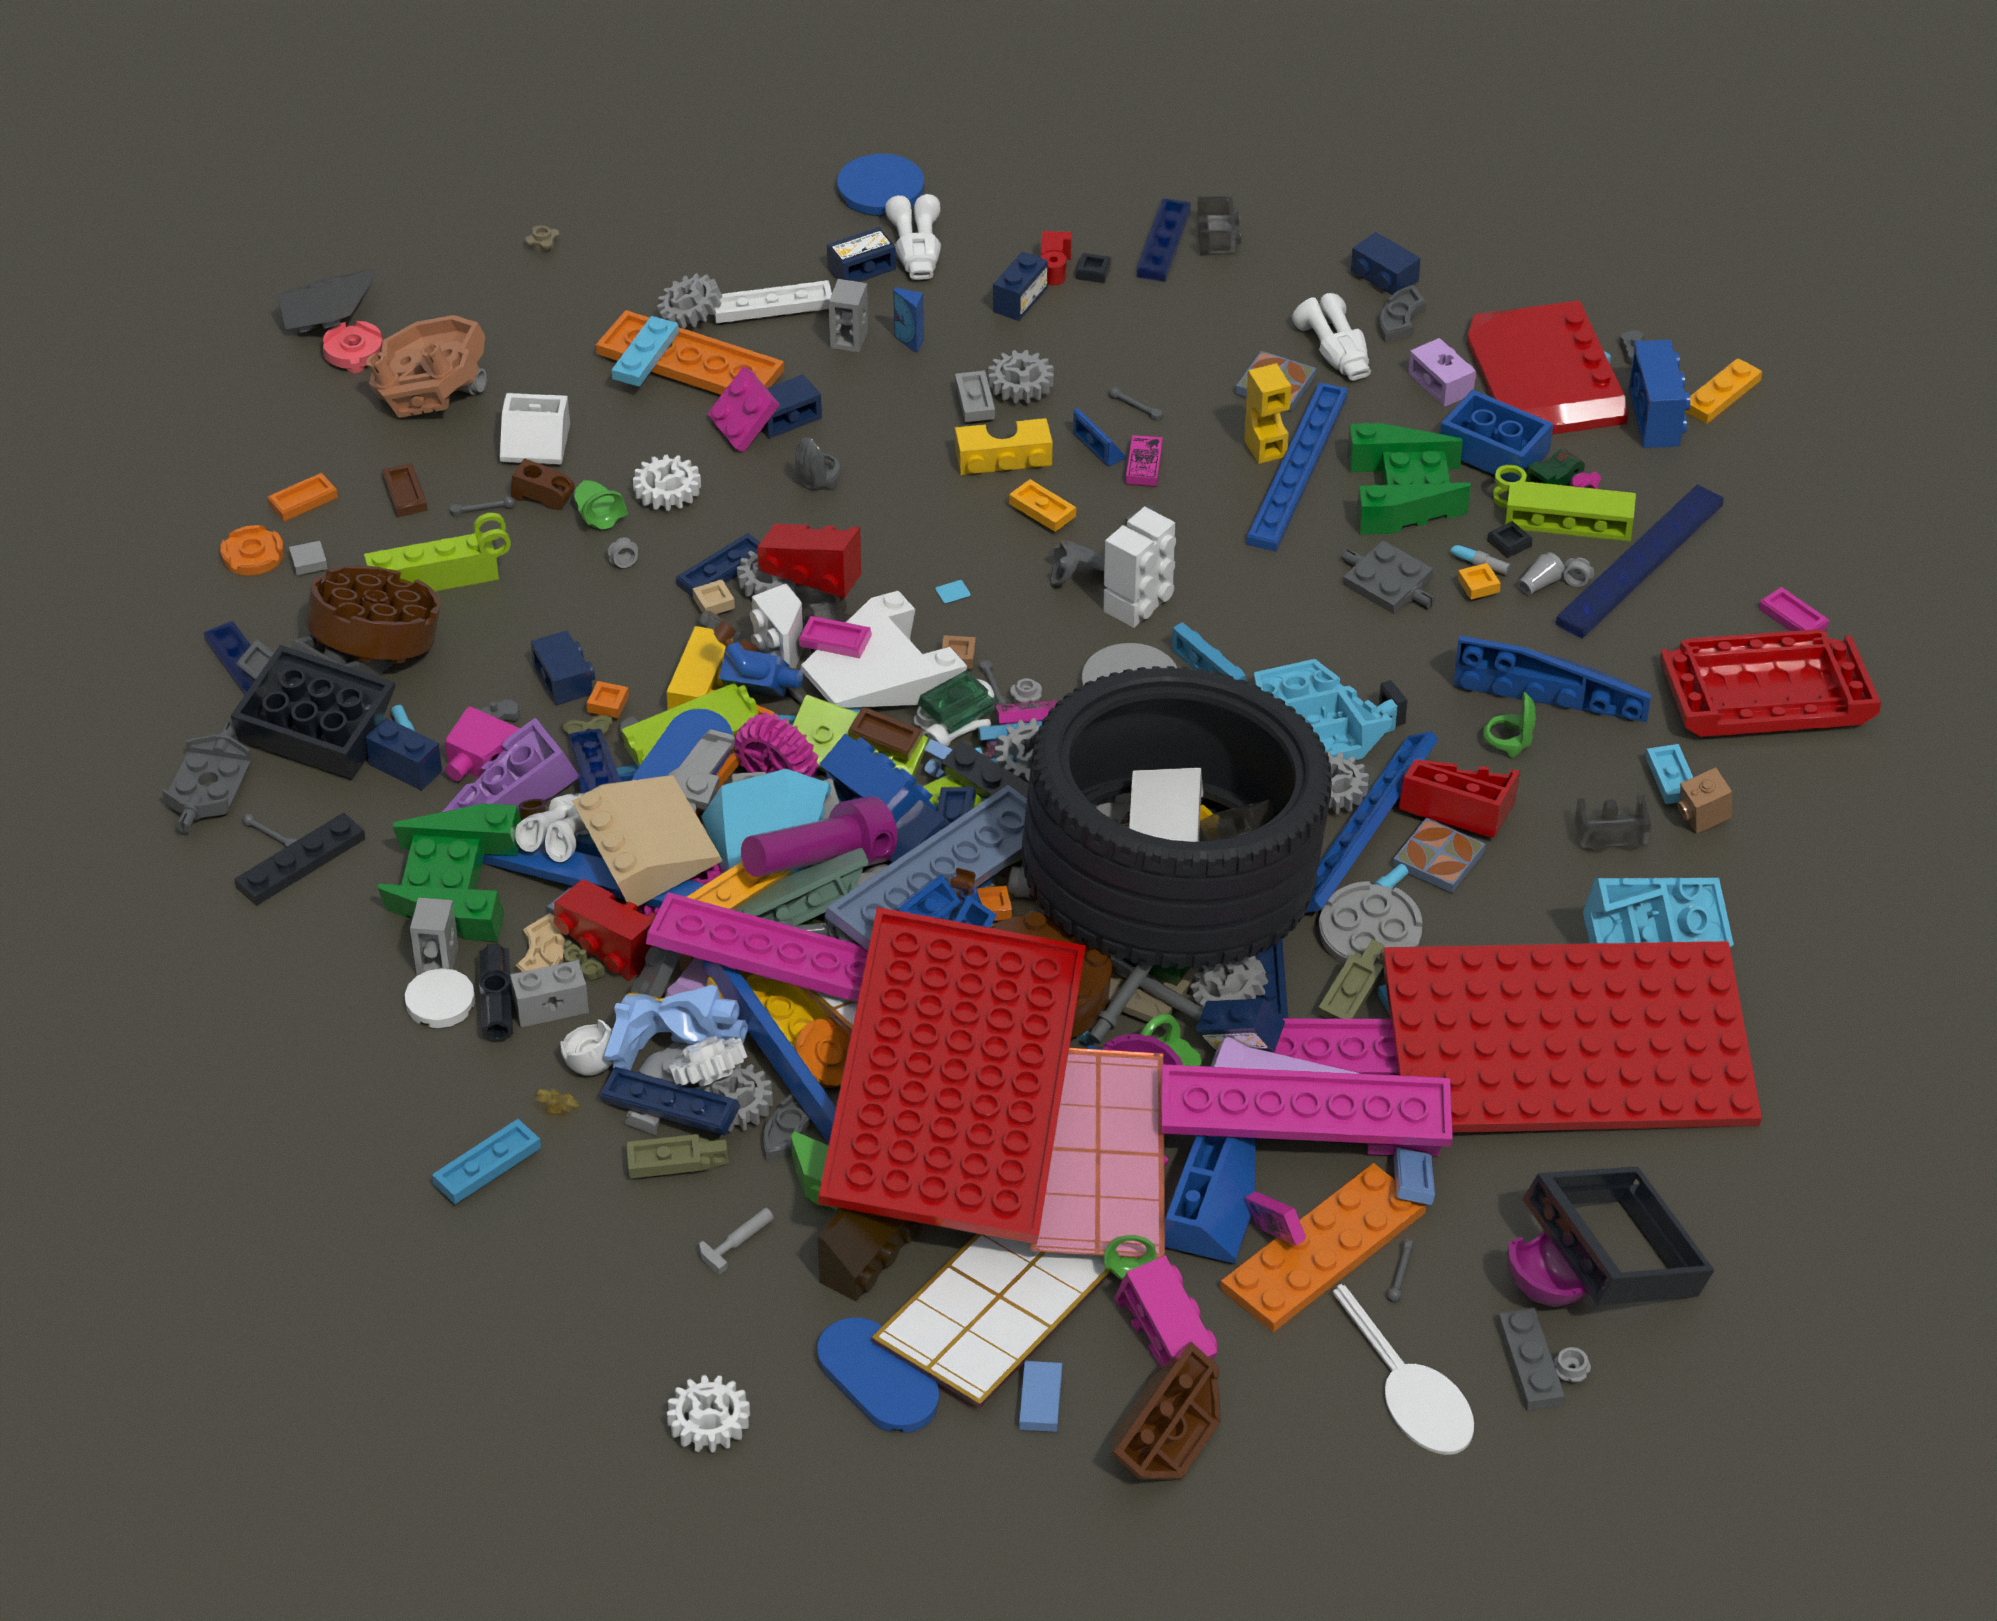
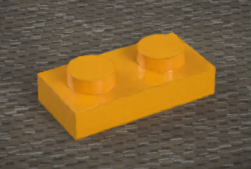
M1031 479L1009 494L1010 505L1054 532L1076 517L1075 506Z

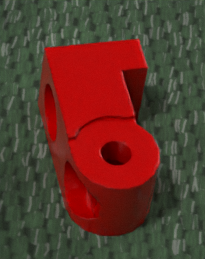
M1042 231L1041 258L1048 260V285H1060L1066 280L1067 259L1071 260L1072 232Z

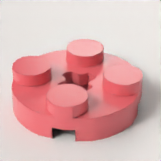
M355 321L356 326L346 327V322L330 328L323 337L325 360L337 367L347 368L351 373L363 371L365 366H367V358L374 353L378 356V353L382 352L383 340L381 332L371 323Z

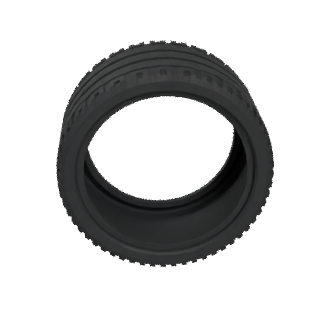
M1152 666V669L1139 667L1137 670H1123V673L1113 672L1108 677L1100 676L1097 677L1096 681H1088L1084 687L1078 686L1074 689L1073 693H1067L1063 700H1059L1055 704V708L1049 710L1036 735L1031 757L1022 838V864L1028 888H1031V894L1034 898H1037V904L1040 908H1045V914L1048 917H1053L1054 923L1057 926H1063L1066 933L1074 934L1078 941H1085L1089 947L1093 949L1099 948L1102 950V953L1107 955L1110 953L1114 954L1116 958L1121 960L1126 958L1130 959L1132 963L1138 964V962L1146 963V966L1152 967L1155 964L1161 965V968L1176 966L1177 969H1184V967L1191 966L1192 969H1199L1200 966L1209 968L1215 967V964L1219 963L1227 965L1230 961H1242L1243 957L1246 956L1249 958L1256 956V952H1264L1268 950L1269 945L1275 946L1278 944L1279 939L1287 937L1289 931H1293L1297 923H1300L1311 902L1317 881L1332 788L1331 763L1329 762L1328 753L1325 752V745L1323 742H1320L1318 733L1313 732L1312 725L1305 723V718L1301 714H1296V709L1292 706L1285 705L1284 700L1275 698L1274 694L1269 691H1262L1261 687L1257 685L1251 686L1245 680L1241 679L1238 681L1230 675H1219V672L1212 671V673H1209L1199 668L1197 670H1190L1189 667L1179 669L1174 666H1167V668ZM1201 768L1203 797L1231 808L1252 822L1258 829L1240 836L1216 841L1189 842L1170 840L1130 829L1109 818L1093 805L1113 796L1131 793L1133 771Z

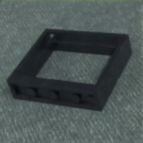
M1638 1166L1538 1173L1522 1199L1597 1305L1697 1297L1715 1271ZM1635 1179H1637L1640 1184H1633V1183H1634ZM1621 1201L1669 1269L1621 1273L1572 1204Z

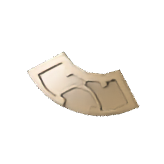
M551 913L523 929V935L529 944V949L526 956L516 964L517 973L563 963L565 951L564 935L553 923L554 916Z

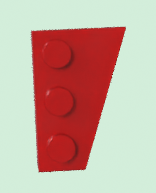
M1415 759L1403 779L1399 809L1410 812L1415 816H1423L1443 822L1448 826L1466 829L1481 836L1495 838L1516 802L1521 770L1510 769L1509 775L1489 773V767L1478 766V771L1457 769V764Z

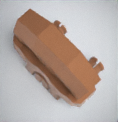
M456 315L415 322L384 339L382 352H379L378 356L374 353L367 358L366 364L372 371L368 384L376 397L385 400L398 418L411 416L412 413L413 415L422 414L423 411L424 413L433 412L434 409L435 411L446 410L449 406L450 394L474 382L479 370L477 362L484 352L485 334L478 322Z

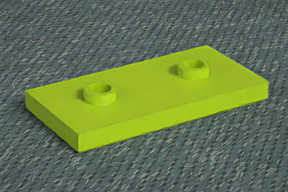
M806 695L792 726H798V731L801 734L807 735L806 740L814 745L812 751L819 756L817 762L820 764L844 734L848 735V730L858 713ZM925 736L922 737L909 761L874 748L875 751L872 754L875 752L878 754L880 752L896 764L894 769L896 767L898 769L903 768L914 777L929 739ZM820 766L818 770L825 772V769Z

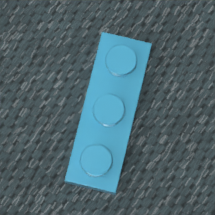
M651 316L612 368V379L640 387L678 335L679 324Z

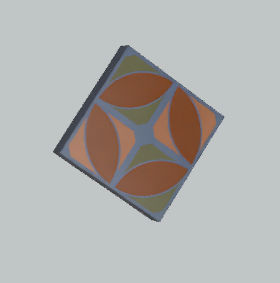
M1260 351L1248 370L1277 363L1291 384L1290 410L1288 411H1292L1316 377V368ZM1248 370L1236 385V394L1247 397Z
M1426 818L1394 857L1393 867L1403 864L1407 867L1410 875L1453 893L1484 854L1486 844Z

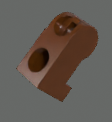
M525 458L512 475L511 497L519 501H523L525 497L540 501L546 507L554 510L561 509L575 490L573 481L567 475Z

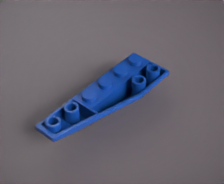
M1459 635L1453 687L1522 699V694L1525 692L1534 702L1643 722L1648 720L1652 694L1594 668L1525 647Z
M1196 1136L1165 1219L1164 1247L1229 1263H1236L1252 1216L1245 1197L1255 1192L1256 1138Z

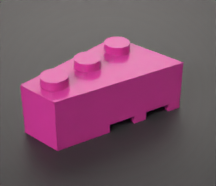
M1166 1255L1126 1272L1114 1301L1119 1308L1126 1305L1135 1319L1131 1320V1325L1136 1332L1144 1330L1152 1343L1148 1345V1349L1161 1368L1190 1341L1214 1361L1218 1353L1217 1340L1211 1330L1205 1329L1200 1320V1310L1196 1301L1186 1294L1182 1286L1183 1279L1180 1271L1175 1265L1171 1266Z

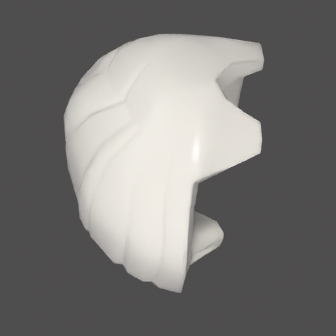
M598 1019V1024L578 1027L567 1034L563 1041H560L561 1054L565 1063L573 1071L582 1075L593 1076L604 1072L613 1064V1060H606L604 1057L612 1033V1029L608 1024Z

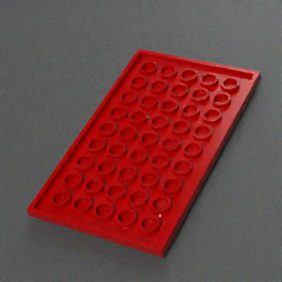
M877 907L817 1204L1037 1244L1086 945Z
M1729 941L1383 948L1382 959L1398 1076L1450 1078L1452 1132L1760 1126L1762 1115Z

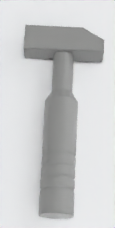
M764 1208L728 1235L726 1241L714 1250L704 1241L700 1242L699 1253L701 1260L718 1275L723 1273L727 1269L728 1262L721 1256L729 1249L737 1248L774 1219L772 1212L768 1208Z

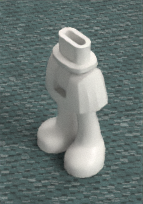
M930 194L920 196L914 205V217L918 233L912 232V210L909 199L904 196H894L887 201L885 206L886 215L892 224L897 227L900 237L895 244L896 256L905 267V270L910 273V277L915 280L933 277V270L936 268L941 249V243L932 233V224L940 214V201L937 197Z
M1327 293L1322 296L1320 305L1316 298L1312 297L1305 300L1293 312L1292 321L1295 326L1301 331L1314 329L1321 342L1319 351L1336 370L1339 369L1341 374L1347 375L1352 381L1369 376L1371 369L1368 366L1369 359L1365 338L1360 329L1351 330L1345 317L1347 308L1343 298L1337 294ZM1328 323L1334 325L1337 333L1333 334Z
M585 793L556 797L551 800L549 811L530 815L517 824L515 839L520 848L533 852L541 847L545 840L546 852L551 859L556 862H563L569 859L574 854L577 845L574 834H588L572 803V800Z

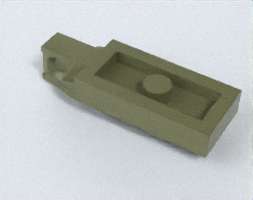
M1372 939L1363 955L1355 952L1354 955L1351 954L1318 1007L1319 1015L1327 1019L1356 1018L1381 977L1383 965L1379 961L1382 958L1384 944Z
M699 1134L627 1142L630 1179L702 1171L711 1167L729 1164L726 1139L708 1141V1139L699 1138Z

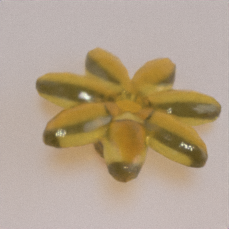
M555 1088L551 1089L550 1092L545 1089H538L536 1091L538 1095L535 1097V1100L547 1102V1111L560 1114L562 1109L570 1112L571 1107H580L579 1102L573 1100L572 1094L560 1095L559 1091Z

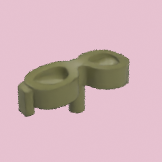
M603 714L595 716L590 720L570 719L563 722L562 726L563 730L567 731L573 738L583 737L587 729H591L594 734L600 735L608 731L609 726L612 724V718L610 715Z
M570 940L564 943L565 962L579 960L584 979L594 980L605 975L604 966L595 960L587 959L586 950H581L577 945L572 944Z

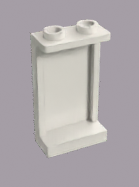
M1201 768L1133 771L1129 828L1159 838L1199 842L1201 798L1203 797Z

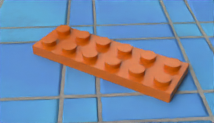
M625 310L597 342L596 354L618 361L649 320V317ZM679 327L678 335L651 372L722 395L742 367L752 370L766 388L771 387L784 372V361Z
M1373 1163L1300 1219L1306 1235L1304 1241L1295 1246L1278 1237L1223 1278L1220 1290L1274 1333L1426 1213L1427 1204L1396 1198L1395 1179Z

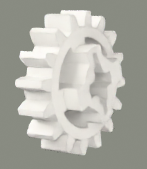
M664 455L663 460H658L654 456L652 457V463L642 462V469H635L633 488L636 498L642 499L645 506L653 503V507L656 510L660 506H665L666 510H670L671 505H676L680 509L682 508L683 501L692 503L693 496H699L701 476L698 473L697 466L691 467V460L689 459L681 462L678 455L674 459H669L668 455Z
M713 1036L684 1048L682 1057L674 1059L669 1068L675 1084L681 1083V1085H685L689 1082L692 1084L699 1082L700 1086H705L720 1078L731 1075L734 1072L733 1068H735V1065L744 1062L743 1059L747 1058V1054L741 1038L735 1039V1037H732L725 1041Z
M703 1375L701 1383L696 1384L693 1380L689 1379L687 1380V1390L679 1387L675 1389L676 1398H670L668 1401L669 1411H667L668 1425L671 1426L672 1436H681L682 1446L685 1447L693 1442L697 1452L702 1449L703 1445H708L710 1451L715 1452L716 1444L721 1443L725 1448H729L731 1437L737 1440L742 1439V1429H748L749 1427L748 1416H750L749 1402L746 1401L745 1391H736V1382L731 1381L727 1385H723L722 1376H717L714 1382H709L707 1376ZM729 1407L734 1411L732 1416L729 1414ZM685 1411L688 1413V1421L684 1418Z

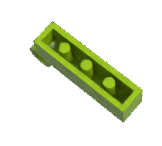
M1504 465L1496 470L1495 482L1498 486L1493 491V501L1499 507L1507 509L1505 524L1513 521L1525 531L1631 541L1636 493L1526 482V472L1516 465ZM1511 472L1519 475L1521 479L1516 482H1507L1500 476ZM1509 491L1508 501L1501 499L1498 495L1501 492Z
M486 513L475 520L473 526L475 533L365 553L364 558L366 566L387 568L401 572L400 578L414 583L416 579H419L434 591L499 580L497 557L508 552L511 541L509 535L505 532L506 524L504 518L497 513ZM493 520L500 523L498 529L489 530L485 533L479 530L480 526L487 521ZM503 538L505 540L503 546L494 550L492 541Z

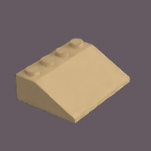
M673 775L603 784L572 800L582 822L627 903L630 901L638 907L723 861Z

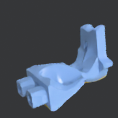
M714 985L678 993L662 999L646 994L628 993L621 1003L615 1004L616 1022L604 1057L606 1060H613V1068L616 1066L631 1070L639 1050L644 1048L648 1040L658 1032H672V1041L694 1045L713 1036L725 1041L732 1037H735V1039L741 1038L742 1043H744L748 1025L745 1020L738 1019L739 1005L737 1000L723 999L718 987Z

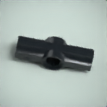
M500 943L487 944L483 950L479 951L482 1035L491 1039L492 1042L505 1041L509 1035L513 1034L509 948H504Z

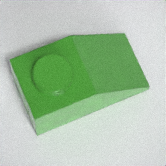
M794 1131L791 1135L792 1161L804 1196L817 1204L829 1145ZM827 1206L834 1210L838 1209V1207Z

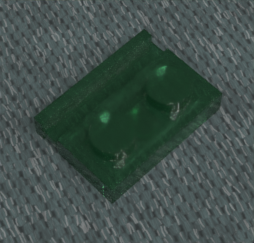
M965 670L921 694L917 704L939 725L943 723L947 727L946 731L951 734L996 709L999 699L997 697L992 698L988 694L989 690L969 671Z

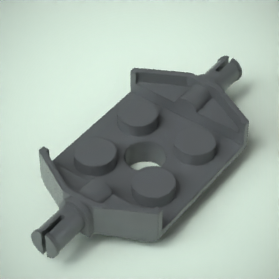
M229 720L225 721L219 734L187 739V753L169 790L167 791L166 788L162 790L164 802L181 813L179 821L176 823V828L181 832L183 830L189 832L194 819L199 820L202 817L228 813L252 762L250 749L233 738L235 729L232 720L231 723ZM206 782H213L209 786H202Z

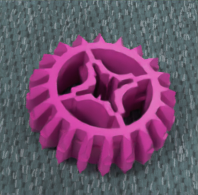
M766 712L761 715L756 714L745 722L736 734L735 748L737 749L734 753L741 759L739 765L745 767L747 773L766 772L767 774L789 769L815 778L820 767L817 762L819 756L812 751L814 745L808 743L806 740L807 735L801 734L798 731V726L794 727L789 724L787 718L781 720L776 713L772 716Z

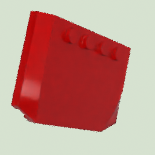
M1580 300L1473 315L1467 337V346L1490 397L1552 422V435L1627 424L1628 410L1625 395Z
M1813 629L1689 638L1680 642V648L1669 653L1667 648H1665L1660 653V662L1684 726L1700 737L1863 725L1880 713L1881 701L1852 636L1845 635L1844 641L1827 638V631Z

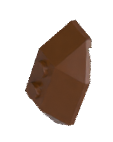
M1191 1341L1187 1343L1150 1380L1112 1435L1111 1454L1138 1479H1182L1220 1424V1396L1217 1383L1219 1366Z

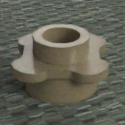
M534 226L530 236L525 238V242L531 245L532 249L536 252H548L554 248V239L559 237V231L557 229L550 230L547 226Z

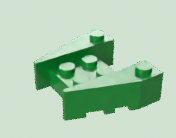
M1383 423L1350 424L1348 438L1350 472H1382L1383 485L1359 486L1357 518L1360 535L1393 534L1402 531V526L1415 523L1419 527L1427 525L1428 519L1443 515L1446 519L1468 514L1471 484L1470 482L1450 483L1448 469H1460L1462 438Z
M482 803L393 822V829L400 849H408L410 851L402 884H378V890L385 909L408 918L409 916L413 917L418 898L453 900L458 938L472 941L498 942L505 914L498 892L476 889L484 854L518 856L520 846L515 839V829L517 824L521 822V817L517 805Z

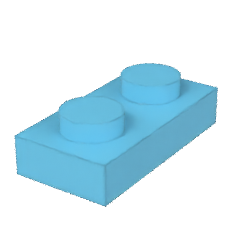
M1679 744L1648 748L1645 758L1665 804L1680 802V783L1693 778V775Z

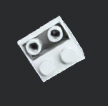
M506 393L501 421L500 462L521 463L525 458L542 464H562L570 427L568 396Z
M785 583L752 596L750 619L753 624L754 634L751 635V641L760 649L758 652L779 656L789 664L790 668L796 669L804 647H800L799 637L803 631L802 602Z

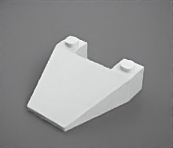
M899 591L871 598L846 622L871 628L872 636L860 658L816 650L801 665V669L829 703L843 708L922 705L928 702L939 703L962 696L967 665L951 647L922 654L910 641L915 608Z

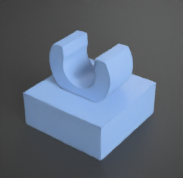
M930 739L925 751L933 758L927 762L924 770L933 777L936 775L939 779L948 775L941 770V762L953 749Z

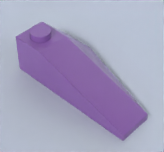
M534 718L504 741L501 745L504 750L493 762L488 760L481 767L484 771L475 783L466 784L442 812L482 803L517 805L518 808V805L525 800H545L553 797L580 776L564 752L539 721Z

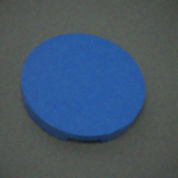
M871 154L859 157L846 164L838 175L837 186L838 192L846 201L848 207L864 214L885 215L886 203L894 196H904L909 199L911 207L914 206L916 200L923 195L924 176L921 169L915 163L904 157L892 154Z

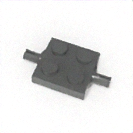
M1384 540L1371 552L1363 556L1350 548L1343 552L1342 560L1354 565L1343 577L1344 586L1393 614L1404 604L1414 600L1426 606V608L1433 606L1435 596L1422 590L1423 586L1433 578L1432 567Z

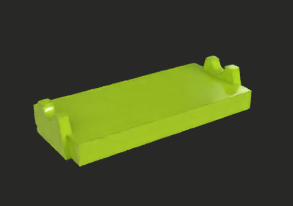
M732 683L621 729L624 747L639 767L671 721L679 714L691 709H707L723 716L731 726L736 740L739 728L751 717L753 718L756 714L759 715L756 701L753 697L750 698L744 685L737 687L735 683Z

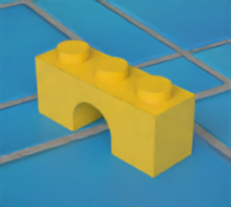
M1277 363L1248 370L1244 441L1258 464L1284 458L1288 450L1289 433L1282 423L1280 412L1290 410L1291 384Z
M1047 418L1016 421V434L1007 439H997L989 435L986 424L955 427V453L960 475L1052 466V438Z

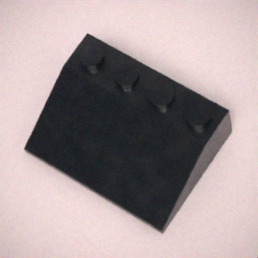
M279 645L231 714V719L238 741L353 779L368 757L365 737L382 722L394 692L395 683Z

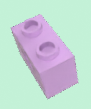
M1440 338L1410 350L1408 374L1443 407L1464 399L1472 389L1474 390L1476 371Z

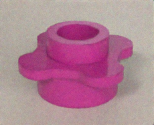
M1591 472L1590 475L1588 473H1579L1573 476L1570 486L1584 488L1588 485V488L1598 489L1601 476L1597 472Z

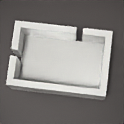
M1144 506L1127 521V527L1122 525L1105 540L1104 586L1107 587L1104 590L1105 613L1134 628L1142 620L1149 618L1160 604L1171 598L1174 592L1175 522Z

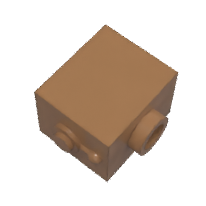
M1713 768L1680 783V802L1677 803L1679 812L1683 819L1689 822L1696 834L1732 818V790L1717 768Z

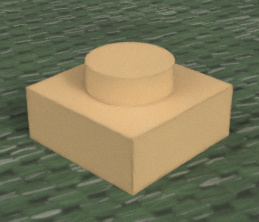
M722 579L693 588V598L702 612L711 611L719 614L735 609V600Z

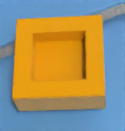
M1488 563L1458 570L1457 580L1470 600L1500 592L1501 582Z

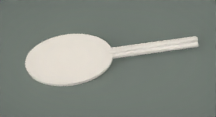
M1342 1284L1338 1285L1337 1289L1333 1290L1334 1296L1392 1371L1385 1385V1400L1396 1425L1409 1439L1428 1451L1445 1455L1463 1451L1472 1440L1474 1419L1471 1408L1462 1392L1447 1377L1432 1368L1419 1364H1404L1345 1285L1342 1286Z

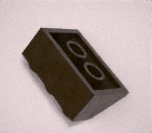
M841 1208L817 1236L819 1283L856 1302L865 1291H870L874 1287L878 1275L886 1266L890 1267L895 1262L899 1250L904 1244L911 1242L916 1237L919 1223Z

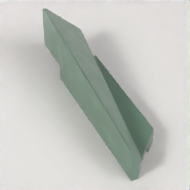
M858 848L791 874L735 909V911L775 922L792 919L794 926L799 925L826 912L829 905L858 887L857 882L864 866L867 867L868 865L866 854L863 848Z

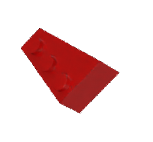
M774 524L757 547L758 571L842 598L847 596L862 575L860 527H851L849 530H836L835 526H825L824 529H810L809 525Z
M582 879L554 902L553 923L561 933L570 935L580 943L587 953L594 954L603 961L612 973L619 974L629 982L643 970L646 964V954L653 946L646 944L647 933L656 914L651 913L647 917L636 911L638 910L636 904L629 901L623 905L613 900L615 898L613 893Z

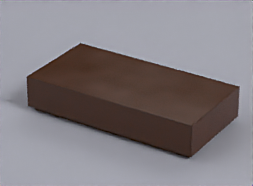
M412 463L382 470L383 479L397 517L428 511L427 502Z
M862 707L848 730V736L856 741L861 737L873 748L909 761L923 737V730Z

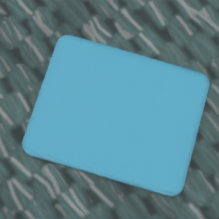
M962 580L935 588L944 603L971 596Z

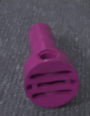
M873 796L862 797L835 805L830 812L829 819L746 837L741 846V859L743 866L751 876L760 877L822 863L858 848H863L868 859V867L884 863L892 857L897 844V827L893 814L882 800Z

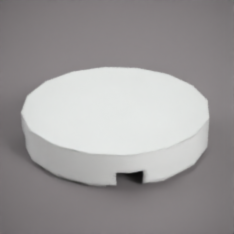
M444 968L428 970L416 976L407 986L405 992L407 1013L413 1021L421 1024L420 1021L427 1023L431 1028L451 1027L463 1021L469 1015L468 1011L474 1007L475 995L473 984L466 975L456 970Z

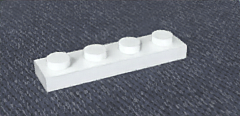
M827 280L725 293L720 298L721 306L714 307L716 311L714 317L716 323L753 318L760 319L776 315H790L807 311H820L829 309V299L832 292Z

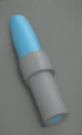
M1456 545L1450 550L1452 554L1471 562L1474 566L1488 563L1492 571L1505 576L1510 568L1509 563L1493 558L1479 550L1475 551L1460 545Z

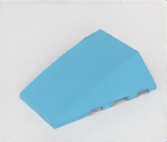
M1316 659L1254 672L1255 685L1261 687V690L1264 692H1271L1275 698H1281L1285 701V705L1296 709V714H1301L1305 718V723L1312 725L1313 732L1318 733L1320 742H1323L1325 745V752H1330L1332 757H1337L1341 752L1345 760L1351 757H1355V760L1363 759L1393 725V719L1389 715H1380L1377 712V706L1369 700L1363 702L1357 697V691L1350 685L1345 687L1341 685L1340 678Z
M783 769L722 785L701 816L708 836L723 860L719 863L722 874L742 861L741 846L746 837L823 820L826 810L823 804L825 797L830 795L832 788L830 783L789 769ZM810 865L791 869L790 875L807 869Z
M1594 878L1583 910L1590 944L1729 941L1730 947L1734 945L1719 878Z

